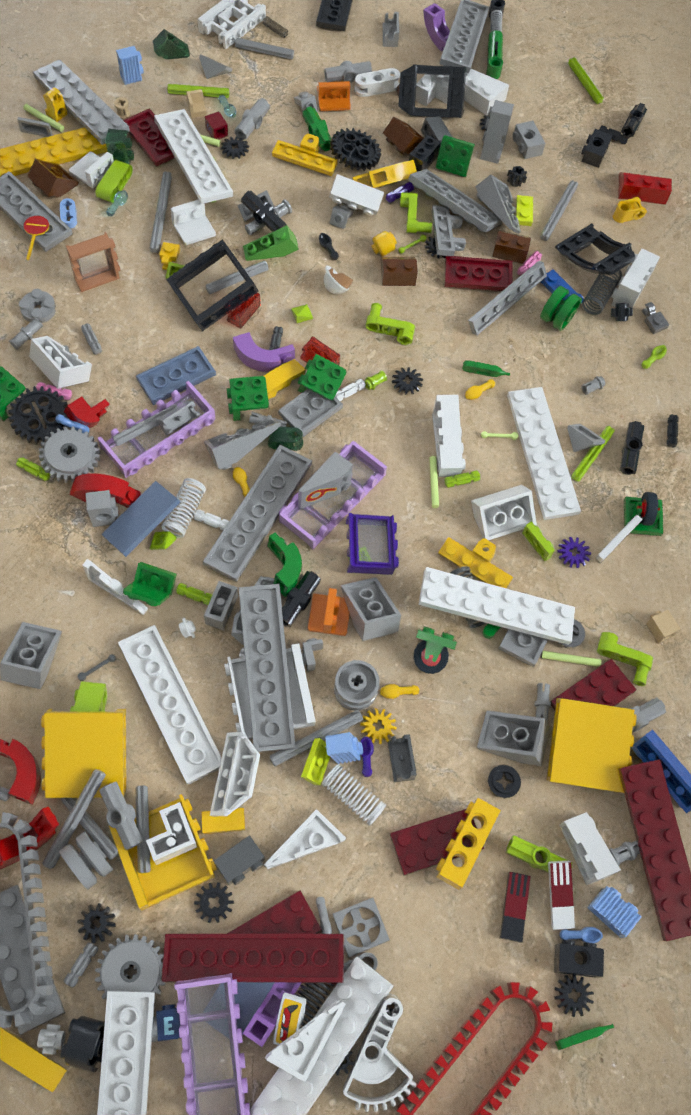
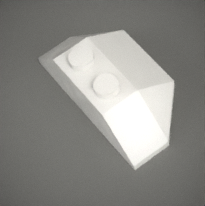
M231 732L226 735L209 816H228L252 797L260 754L243 732Z

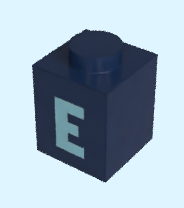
M176 1004L162 1006V1011H156L158 1041L181 1039L179 1036L180 1015L177 1013Z

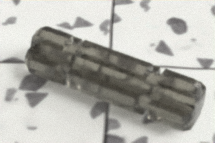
M268 16L263 19V25L269 27L273 32L282 38L288 36V30Z

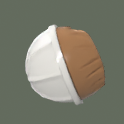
M330 266L325 267V288L333 294H342L347 291L353 283V279L344 273H337Z

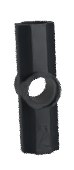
M639 103L630 111L628 119L621 130L623 137L629 139L638 131L647 112L645 104Z
M248 190L241 198V203L253 213L254 219L259 224L267 226L272 232L287 226L275 214L272 205L268 202H263L252 191Z
M638 421L629 422L624 447L622 448L620 471L626 475L636 473L640 450L643 446L644 425Z
M306 571L298 585L289 592L286 603L282 607L284 626L291 627L300 612L304 611L308 606L311 595L321 582V578L316 573Z

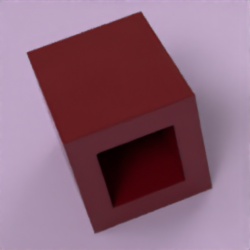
M219 111L205 116V127L212 138L219 140L228 136V124Z

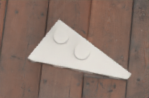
M87 559L84 562L83 568L91 582L140 614L144 615L148 607L139 600H132L123 594V585L118 580L112 579L90 560Z
M316 809L270 857L264 866L267 869L279 866L344 842L346 837Z
M339 999L270 1051L265 1056V1059L306 1082L346 1004Z

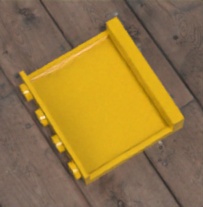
M557 698L546 780L624 793L618 768L631 766L632 757L629 754L630 747H633L634 744L632 728L636 725L637 720L636 714H634L635 710Z
M48 709L41 718V727L45 728V736L42 737L41 747L45 749V757L42 758V770H45V778L42 780V791H45V798H79L95 769L103 771L106 775L93 798H102L99 789L113 782L118 783L124 797L126 793V709H117L115 712H52V709Z
M182 794L179 795V799L149 811V839L167 832L159 811L180 802L197 848L158 865L153 861L150 853L151 870L148 873L138 872L137 846L125 850L116 828L109 825L141 911L215 878L213 871L217 870L212 858H207L205 851L209 850L204 838H199L197 831L201 830L196 818H191L189 812L193 810L188 798L184 800Z

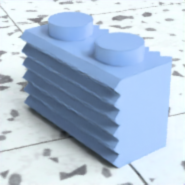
M135 46L116 50L120 76L124 85L142 81L141 74H144L142 64L139 62L142 61L140 51H137Z
M350 732L325 737L327 755L336 763L343 764L344 762L348 763V761H360V755L363 754L362 743L358 742L357 737H354Z
M606 886L601 889L587 908L622 939L627 937L640 920L641 915L638 914V909L633 904L626 903L620 898L621 894L615 888Z

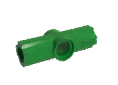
M307 107L303 111L302 116L308 125L309 134L319 138L318 145L321 150H324V152L329 151L332 138L328 133L326 121L324 119L321 120L315 108Z

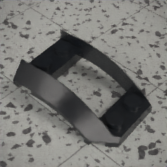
M413 64L408 69L400 72L398 107L410 116L462 118L465 111L463 108L467 76L466 67ZM417 74L449 76L447 109L415 107Z
M592 223L555 246V249L583 270L595 274L611 276L635 259V253L632 251V244L630 242L627 244L617 242L602 231L598 232ZM593 244L609 256L594 264L584 260L576 253Z

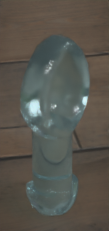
M220 95L218 100L223 105L225 114L230 118H234L237 114L235 106L229 104L224 95Z
M125 190L115 194L113 204L106 210L108 216H113L117 208L126 203L128 194Z

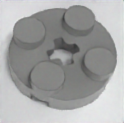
M41 289L32 290V292L26 294L19 301L22 316L29 322L34 318H37L41 323L47 322L55 315L56 305L54 298L49 293L41 291ZM41 305V308H35V306Z

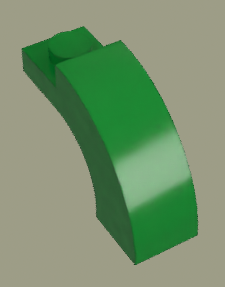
M275 532L269 536L267 547L281 561L283 568L275 574L273 584L280 585V592L286 598L291 589L296 587L302 568V558L294 542L287 545L285 540Z

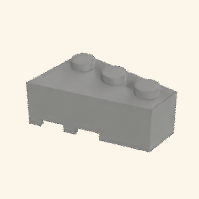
M495 100L493 107L490 106L488 112L490 119L487 118L485 125L487 131L484 132L482 139L484 145L480 157L481 160L499 163L514 104Z

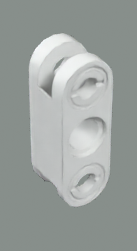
M395 68L358 74L355 78V94L359 97H368L394 92L399 85L400 72Z

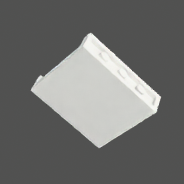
M299 643L292 644L291 648L286 649L293 726L294 730L315 726L316 721ZM227 657L228 664H224L226 676L231 675L232 683H228L230 696L234 695L235 703H232L234 715H238L239 723H235L237 732H243L248 739H252L245 657L232 660L230 657Z

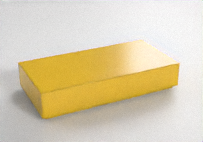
M237 808L228 816L218 817L209 816L210 811L201 812L203 834L245 831L244 808Z

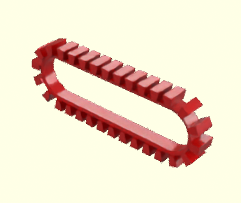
M520 982L507 983L509 995H504L501 986H496L489 991L497 1001L492 1004L489 998L485 997L480 1002L479 1006L488 1012L485 1016L479 1008L472 1012L470 1017L479 1022L478 1025L474 1027L470 1020L464 1022L460 1028L470 1035L465 1039L463 1034L457 1031L452 1040L461 1045L456 1051L454 1046L448 1043L442 1050L451 1056L448 1063L442 1055H438L433 1063L442 1068L440 1073L437 1074L432 1066H429L424 1073L433 1082L428 1087L423 1078H420L416 1083V1087L424 1092L421 1097L418 1098L413 1090H410V1095L405 1097L414 1106L409 1111L405 1104L401 1102L395 1110L402 1115H413L498 1006L506 999L516 998L522 1000L531 1008L535 1018V1027L530 1038L471 1113V1115H492L483 1108L488 1103L492 1110L497 1111L502 1105V1102L493 1097L494 1093L497 1091L504 1099L511 1093L510 1089L502 1085L504 1080L506 1079L510 1086L513 1087L520 1081L519 1077L511 1073L514 1067L521 1075H524L530 1068L520 1061L523 1055L529 1063H533L539 1056L529 1049L530 1046L533 1044L537 1051H542L548 1044L538 1037L540 1030L547 1033L552 1032L553 1022H541L540 1013L550 1011L547 1001H543L536 1006L532 999L538 991L531 986L526 987L524 996L520 995Z

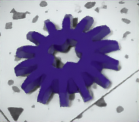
M569 537V541L563 539L562 541L565 544L558 545L562 549L557 550V553H562L559 559H565L564 565L569 562V567L572 568L573 564H576V568H579V563L585 566L584 560L589 562L590 559L586 555H591V552L586 550L590 549V547H583L585 541L578 543V537L575 542L572 537ZM573 548H576L577 552H579L580 554L572 556V552H570L569 550H573Z

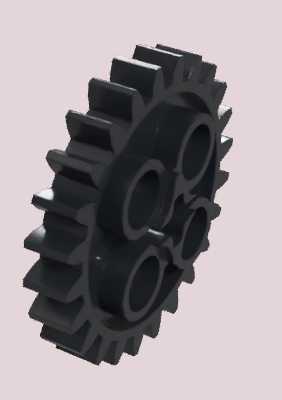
M348 128L345 131L343 129L340 132L336 131L330 142L331 154L335 155V159H340L339 163H345V167L349 165L351 170L355 167L357 171L360 168L363 171L366 168L371 170V167L375 168L381 157V149L379 148L380 144H376V139H371L372 135L367 136L366 132L361 133L360 129L357 132L354 128H352V131Z
M34 386L32 392L26 388L27 394L21 393V398H15L16 404L10 403L12 409L8 410L9 415H11L8 419L12 422L10 425L12 429H15V434H20L22 440L27 437L28 443L34 439L36 445L39 443V440L45 442V436L50 438L51 431L57 433V428L62 431L64 430L63 427H67L57 423L56 420L53 422L47 421L51 417L56 418L58 414L68 418L64 413L68 404L63 402V396L58 397V391L52 394L51 388L44 391L43 386H41L40 391H37ZM32 402L36 403L38 410L42 415L43 420L47 426L46 429L43 428V425L40 421L39 416L36 414ZM42 402H48V405L41 406L40 404ZM25 409H31L29 413H23ZM34 424L39 425L36 429L30 428Z

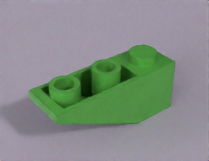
M288 226L282 227L243 246L247 261L283 257L299 250L296 236Z

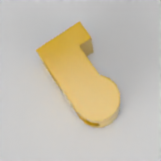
M53 87L43 95L47 105L45 113L58 122L67 115L61 92Z

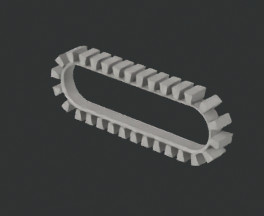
M5 812L2 813L0 829H10L18 840L34 988L30 1000L21 1009L9 1011L0 1005V1027L2 1028L11 1027L12 1015L15 1018V1027L31 1023L27 1011L30 1010L34 1016L41 1015L47 1006L38 1002L40 994L52 995L53 985L42 986L41 977L53 976L52 966L40 968L39 963L51 961L50 951L38 953V947H49L48 937H36V932H47V924L42 921L35 923L34 919L46 917L44 907L33 909V903H44L43 893L35 892L32 894L31 889H42L41 879H30V875H41L40 865L34 863L28 865V861H39L38 851L33 849L27 851L26 848L37 847V838L31 835L24 837L23 834L32 829L27 821L22 819L13 827L18 816Z

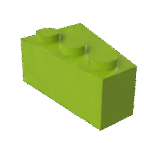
M81 681L79 689L75 691V705L71 706L70 712H105L107 701L106 684Z

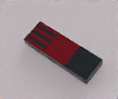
M508 872L500 939L518 943L523 942L531 879L529 875Z

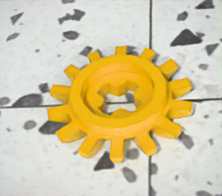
M375 708V714L370 710L367 711L370 717L363 715V719L366 722L360 723V726H365L361 733L367 732L366 737H372L373 744L375 739H378L379 744H382L383 738L386 742L389 741L388 735L394 737L391 729L396 730L397 727L391 725V723L396 722L395 719L389 720V717L392 715L391 713L385 716V709H382L381 714H379L378 709ZM381 721L384 729L380 728L379 731H376L373 723Z

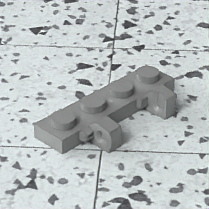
M433 205L431 211L437 255L454 256L455 251H464L466 245L465 238H455L452 233V229L461 228L462 216L450 215L449 207Z

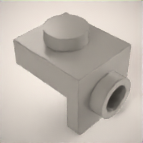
M301 92L299 96L294 97L295 104L301 106L302 114L310 106L318 112L314 95L308 92Z
M345 203L337 204L333 207L330 224L344 229L348 218L353 215L354 209L349 208L348 204Z
M312 638L303 643L302 659L303 664L306 665L307 672L315 670L313 651L323 649L322 639Z

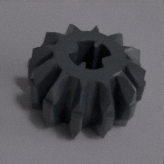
M98 903L96 911L92 905H89L90 913L82 911L81 914L85 919H78L77 921L78 924L84 925L78 929V932L80 934L85 933L83 939L86 941L91 937V943L96 944L98 936L101 942H105V933L109 936L113 935L108 929L109 927H116V923L110 922L116 916L114 913L109 914L111 908L108 906L103 909L101 903ZM101 918L99 921L101 926L98 928L93 924V921Z

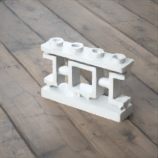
M222 0L198 18L199 32L207 35L212 31L218 34L219 43H223V47L227 49L235 43L236 38L243 37L266 18V6L258 3L253 7L248 4V0ZM235 16L238 20L233 23L229 18Z

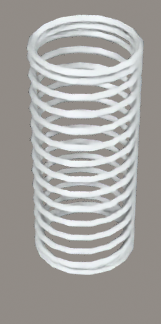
M192 478L184 479L176 495V498L182 504L179 503V507H175L178 511L173 509L166 516L161 526L163 531H169L165 527L167 526L175 532L182 533V535L173 533L177 538L184 537L186 529H188L187 526L190 525L189 522L193 518L192 515L195 514L194 512L200 504L199 501H201L206 491V487L201 482ZM187 484L195 485V486L199 487L200 489H202V491H200V490H198V489H196V488H194V487H192V486H189V485H187Z
M337 764L323 780V787L327 786V790L331 789L330 792H334V796L338 795V799H341V802L345 801V805L349 804L348 808H352V812L356 811V815L360 813L359 818L363 817V821L367 820V824L370 826L384 810L386 804L381 801L368 815L379 800L377 798L368 810L363 813L375 798V795H373L360 810L361 806L372 794V792H369L365 799L356 807L368 791L366 789L353 803L364 786L348 802L352 794L361 785V782L358 783L345 798L346 794L357 782L356 779L346 792L341 795L354 776L337 793L340 786L350 776V773L333 790L347 772L346 770L343 771L335 783L330 786L343 769V767Z

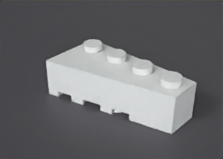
M470 69L469 74L467 73L464 100L483 114L488 115L490 106L493 107L495 100L502 102L506 100L509 85Z
M641 249L639 254H635V259L631 262L632 265L627 267L625 277L622 276L618 284L619 288H615L611 298H614L612 306L615 307L616 303H629V307L633 308L655 269L660 256Z
M437 395L432 417L439 477H454V475L461 474L462 470H465V459H462L464 447L463 443H461L462 429L460 427L459 396Z

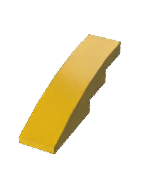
M295 359L280 365L264 375L266 378L268 400L275 397L279 390L290 386L292 380L300 377L301 374H305L306 369Z
M0 1027V1059L53 1093L67 1071L66 1068L46 1057L45 1054L27 1044L25 1040Z

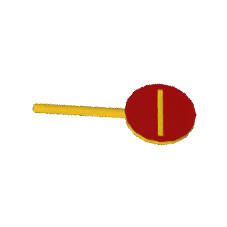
M32 216L24 222L25 232L32 235L26 260H30L35 237L44 234L49 229L48 220L42 216Z

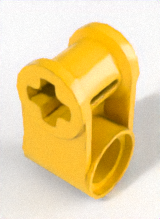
M639 197L622 200L614 211L613 219L618 223L638 220L645 216L647 210L642 207Z

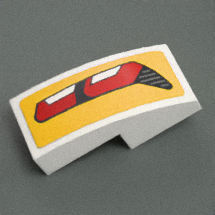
M288 993L283 994L273 1044L280 1045L300 1029L305 1013V998Z

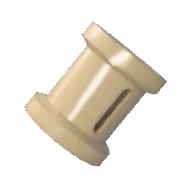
M117 98L114 101V105L117 108L116 114L122 120H125L131 115L128 110L129 102L126 98Z

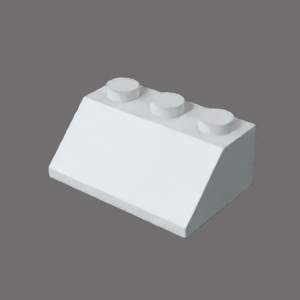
M337 174L329 198H332V201L335 203L348 204L349 208L357 210V208L361 209L363 213L372 216L378 212L384 192Z
M523 485L471 500L475 521L483 538L487 540L523 530L525 525L531 521L534 525H537L532 491Z

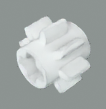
M47 1024V1029L40 1030L37 1046L38 1048H43L42 1054L55 1055L56 1049L62 1050L65 1042V1031H60L61 1025Z

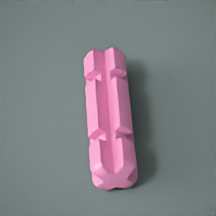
M535 251L518 268L517 274L521 276L541 260L542 254Z
M42 382L37 383V391H40L41 386H43L44 391L51 388L52 394L58 391V397L63 396L65 400L71 399L72 392L69 389L64 388L62 390V388L57 389L54 385H46V383Z

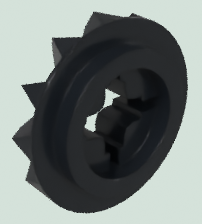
M499 765L489 773L487 782L490 791L497 797L506 799L517 794L521 787V778L513 767ZM503 774L506 781L512 782L506 785L505 790L503 785L497 782L502 779Z

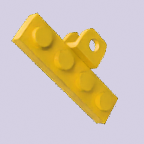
M306 134L303 137L300 147L278 140L272 151V157L329 176L333 175L338 164L337 159L319 154V138L311 134Z
M448 537L438 552L439 555L459 567H470V573L484 583L507 589L513 579L511 575L490 563L495 555L496 545L485 538L477 543L472 552ZM488 548L489 551L485 552L482 549Z

